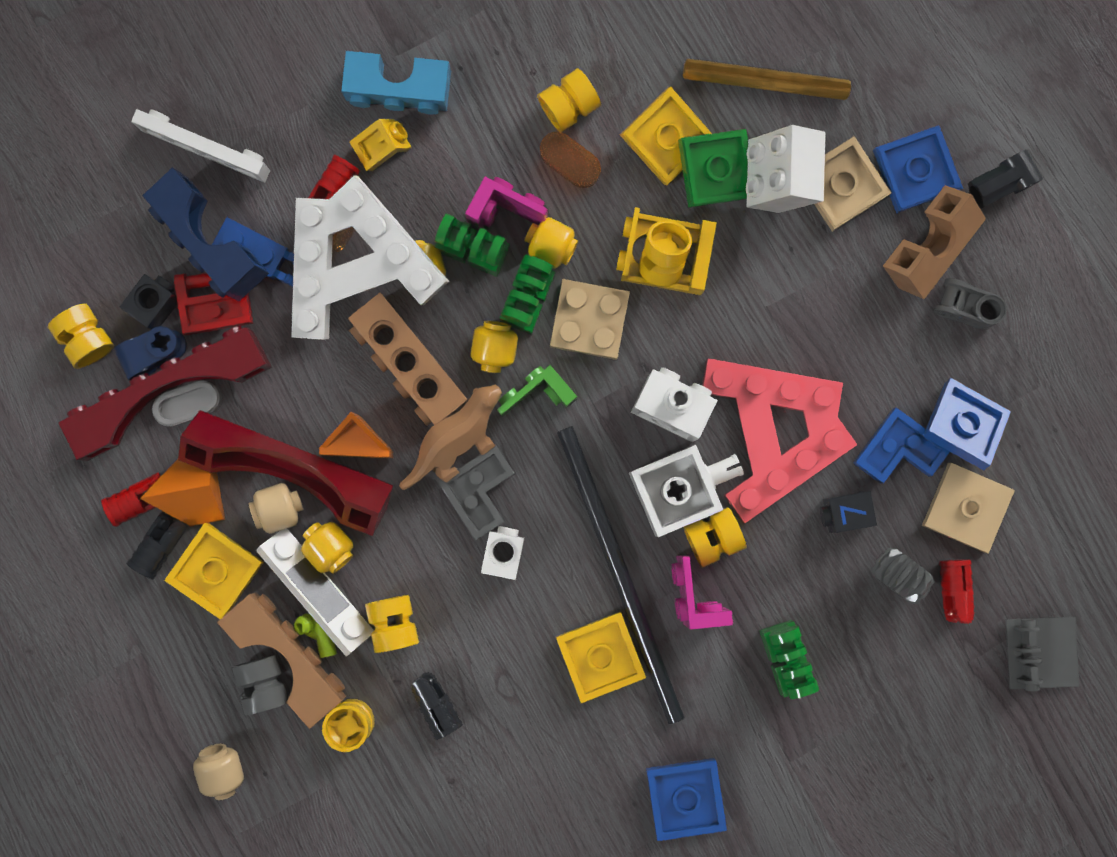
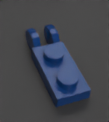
M226 217L212 245H222L233 240L248 248L268 271L269 274L266 277L272 280L276 278L293 287V276L279 270L284 260L294 265V254L289 252L288 248Z

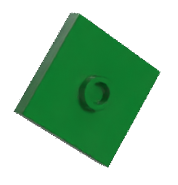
M746 129L684 137L678 140L688 208L747 199L748 137Z

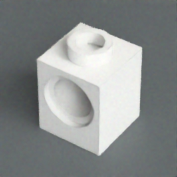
M498 526L497 532L489 531L481 573L516 580L524 538L518 537L519 530ZM507 542L513 547L514 554L512 559L502 562L495 557L494 548L497 543Z

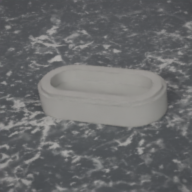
M197 381L159 395L153 403L152 413L159 424L177 427L191 422L199 410L209 414L215 413L221 406L222 394L213 383Z

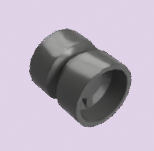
M276 654L231 667L236 686L243 689L239 699L244 716L287 704L288 696L285 685L277 680L281 670Z

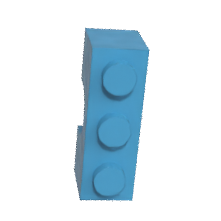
M346 51L341 92L345 100L349 101L351 105L368 108L371 104H379L392 111H403L405 107L418 108L419 112L431 115L438 114V110L447 111L451 78L449 61L414 58L413 71L410 77L403 82L392 83L383 78L384 63L380 54Z

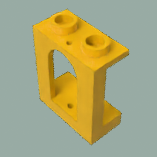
M635 207L633 217L626 216L622 237L629 239L627 250L619 251L616 270L623 271L621 281L702 295L705 290L717 222L703 220L700 225L639 213L640 208ZM667 220L683 225L689 230L692 236V243L697 244L691 276L682 274L679 281L675 284L664 287L649 283L642 277L639 271V264L632 255L634 242L638 238L647 235L653 224Z

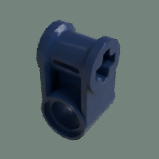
M159 326L138 337L118 344L114 348V352L128 381L139 375L154 373L168 360L177 357L181 358L186 351L187 342L180 332ZM166 337L171 339V341L167 343V350L162 349V346L166 344Z

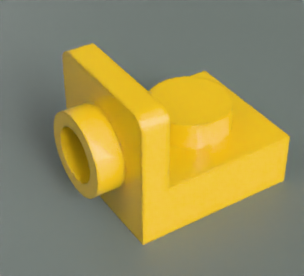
M378 119L350 141L366 171L375 170L397 152H407L411 149V145L407 140V131L395 119Z

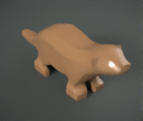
M494 384L492 386L475 388L472 396L461 410L431 427L423 439L415 467L399 484L402 490L412 487L431 470L442 481L447 483L459 474L457 468L452 467L458 456L466 453L474 445L481 455L495 447L492 440L487 437L486 429L489 415L502 394L500 387Z

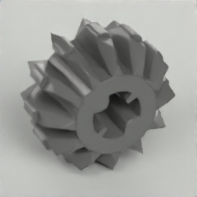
M888 548L884 554L881 553L875 561V566L871 569L874 577L911 604H918L922 598H925L935 582L933 576L895 548Z

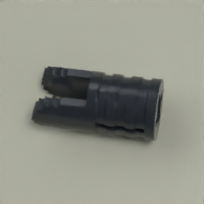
M162 511L143 537V541L140 542L137 550L132 554V558L126 564L137 573L154 580L157 572L162 568V564L166 562L168 555L172 553L184 534L186 526L181 522L170 525L173 520L172 516Z
M429 672L423 673L412 682V693L415 695L414 697L420 706L419 710L423 713L424 719L428 723L430 731L433 732L435 740L449 735L463 725L457 711L453 708L452 702L449 700V696L447 693L445 694L435 675Z

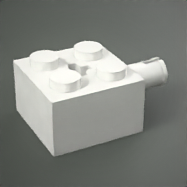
M661 367L660 371L653 369L647 377L631 413L690 442L698 440L718 400L710 397L712 391L702 385L693 383L692 386H687L679 382L680 375L663 367Z
M694 445L629 472L655 537L663 536L723 510L715 491V486L737 476L744 475L741 466L727 471L728 467L740 463L735 454L710 466H706L697 446ZM672 481L676 486L682 485L684 490L679 493L680 500L678 501L675 497H668L667 491L671 489L670 483Z

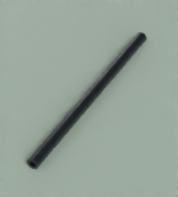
M573 426L557 432L666 719L668 724L679 722L685 718L575 430Z

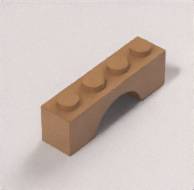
M257 592L249 594L217 623L240 649L251 645H265L276 649L287 659L293 673V687L286 703L310 729L346 697L343 692L345 686L334 673L328 675L319 665L322 663V659L311 647L308 646L305 649L298 641L297 637L299 634L295 631L294 626L287 620L282 622L274 613L277 609L276 606L265 594L261 596Z

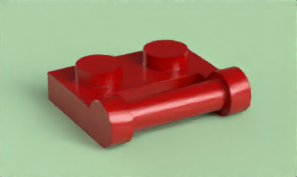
M186 273L174 275L182 334L192 335L254 324L249 293L240 301L227 295L222 298L217 293L190 298V289L210 286L209 282L212 279L207 273L187 276Z

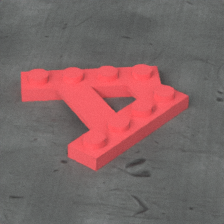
M709 358L706 360L702 386L711 390V395L736 399L752 476L724 494V497L743 523L754 518L857 446L855 440L838 418L843 388L842 382ZM770 406L802 411L806 422L808 437L782 455Z

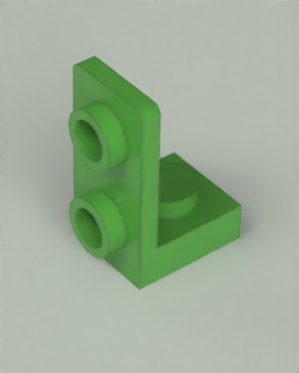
M551 365L545 370L539 366L525 378L528 384L517 392L513 388L499 400L502 406L497 411L502 417L505 416L543 383L548 386L543 391L556 406L562 403L567 408L577 399V396Z

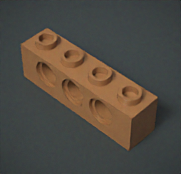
M381 292L348 318L353 324V327L349 330L361 346L365 343L371 346L375 351L371 356L372 360L383 373L389 369L397 378L392 384L404 399L409 396L414 399L418 404L414 411L426 426L431 422L435 425L457 413L468 402V399ZM383 328H390L394 332L393 340L387 345L378 344L376 339L378 332ZM406 354L413 355L416 359L414 368L408 372L400 371L398 368L399 359ZM425 381H434L438 387L436 395L429 399L422 398L419 393L421 384Z

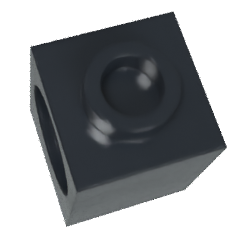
M144 274L119 307L145 327L152 330L155 327L162 326L177 306V297L172 293L175 286L160 275L154 280ZM157 292L159 295L158 304L148 309L146 305L148 296Z

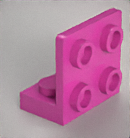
M484 177L465 216L467 222L472 224L471 228L476 229L478 232L484 226L491 227L499 211L496 208L497 205L537 225L548 218V209L543 206L545 202L535 195L526 193L525 196L514 192L512 190L513 185L504 179L495 177L494 180Z
M685 555L676 556L677 563L671 564L673 584L680 587L681 598H675L677 619H680V622H683L689 629L733 625L732 611L723 607L722 603L717 601L697 603V609H695L690 557Z

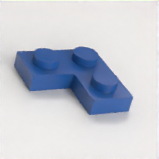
M896 407L891 410L853 464L882 484L887 480L902 458L928 477L933 476L950 451L923 437L926 429Z

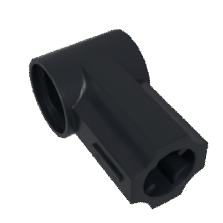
M1025 149L1001 162L999 167L968 183L969 194H972L976 203L982 209L1013 192L1017 194L1043 180V177L1028 149Z

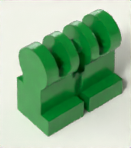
M446 213L435 237V242H437L435 248L441 251L442 255L464 264L470 252L467 260L469 266L498 277L510 248V243L506 242L507 238L498 234L492 235L483 228H480L477 232L476 229L471 228V223L461 222L456 217Z
M524 255L512 284L513 290H510L501 312L500 322L508 323L511 327L532 335L543 307L539 300L545 302L556 274L555 271H552V264L534 256Z
M789 620L759 630L768 659L775 663L770 666L780 695L784 698L789 696L790 699H797L818 692L820 689L817 680L813 677L812 665L807 662L805 656L807 650L801 641L802 634L799 626H795V622Z

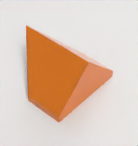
M353 412L348 414L319 447V455L393 458L391 448L361 416Z
M178 459L140 498L188 526L225 520L217 472L210 473Z

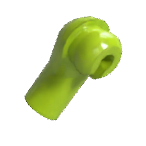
M303 614L295 620L294 629L299 635L305 634L317 641L320 658L337 655L335 643L310 614Z

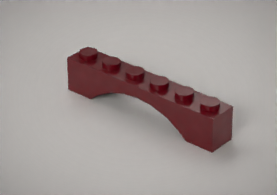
M241 326L231 328L222 334L224 339L214 344L210 342L202 343L191 350L192 355L182 360L177 357L163 363L160 366L161 371L151 376L148 373L139 375L129 381L131 386L121 391L113 389L98 397L100 402L90 407L81 405L67 412L68 418L58 423L76 460L89 461L119 446L125 431L136 415L153 399L169 389L188 382L205 379L229 380L243 383L272 368L254 331L247 327L242 329Z
M198 411L180 437L179 461L210 473L251 471L285 479L304 488L320 499L333 512L340 524L368 535H374L388 508L393 485L204 411Z

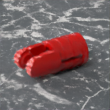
M333 155L331 162L326 167L327 169L321 175V179L318 180L308 198L330 199L353 176H358L360 170L345 159Z
M159 472L130 485L129 488H125L119 493L111 495V497L101 500L103 510L114 527H118L123 522H127L141 513L144 514L156 508L140 498L143 496V492L147 491L161 477Z
M970 559L939 561L944 617H946L948 622L972 623L975 612L974 589L972 587V561Z

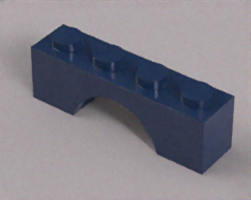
M173 167L142 195L151 205L148 209L149 213L160 224L166 223L171 230L168 233L169 237L180 248H186L190 252L191 256L188 259L191 264L201 273L206 272L212 279L209 285L222 298L227 295L240 301L269 274L248 248L234 240L222 245L208 244L201 226L202 214L208 200L187 176Z

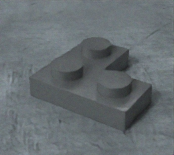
M497 445L484 455L480 454L457 469L459 474L447 483L442 480L438 482L475 541L505 522L486 493L515 474Z

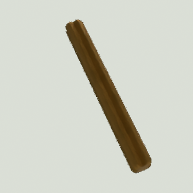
M687 59L683 68V78L688 80L846 100L851 91V81L846 79Z

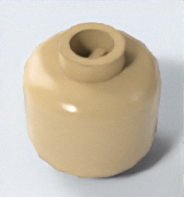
M284 483L256 491L253 496V502L249 503L256 528H263L269 534L295 526L299 519L298 512L304 510L298 491L290 492L288 486Z
M214 744L200 751L199 757L193 764L199 791L205 796L215 797L216 800H224L233 796L236 792L235 789L244 781V773L238 752L227 747L225 744Z

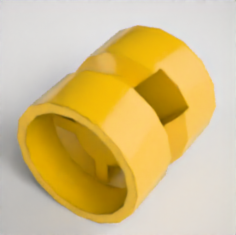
M579 68L561 78V86L552 84L537 94L543 111L560 133L577 123L578 115L586 117L601 107L596 90Z
M667 220L657 222L650 227L639 261V271L646 281L656 286L664 287L679 281L692 245V236L689 230L677 222Z
M79 304L61 312L48 324V329L57 343L66 345L64 353L75 369L84 368L99 361L114 348V344L103 328L96 327L98 319L87 304Z
M729 507L710 515L708 522L701 519L683 527L690 547L701 568L719 561L722 553L730 556L747 548L740 526ZM710 531L713 532L718 543L713 547L706 535Z
M409 595L365 604L368 622L375 626V630L371 633L375 653L401 649L419 643L415 623L409 621V617L413 614ZM394 615L396 624L388 625L387 617Z
M347 699L340 702L324 719L322 734L326 743L339 752H350L358 749L370 736L374 728L372 709L365 702L358 699Z

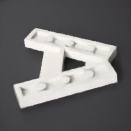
M353 176L330 199L296 198L291 337L329 339L331 303L398 279L420 305H425L450 282L359 176ZM353 226L374 253L332 268L333 234Z

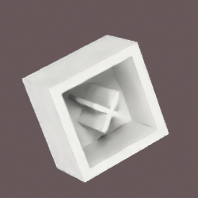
M790 125L748 140L747 208L781 213L824 201V131Z

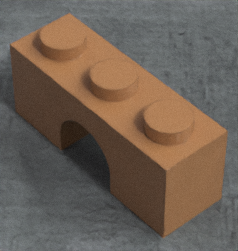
M946 185L924 212L930 222L929 233L925 241L921 245H917L903 239L883 265L899 289L922 299L927 297L986 220L972 194Z

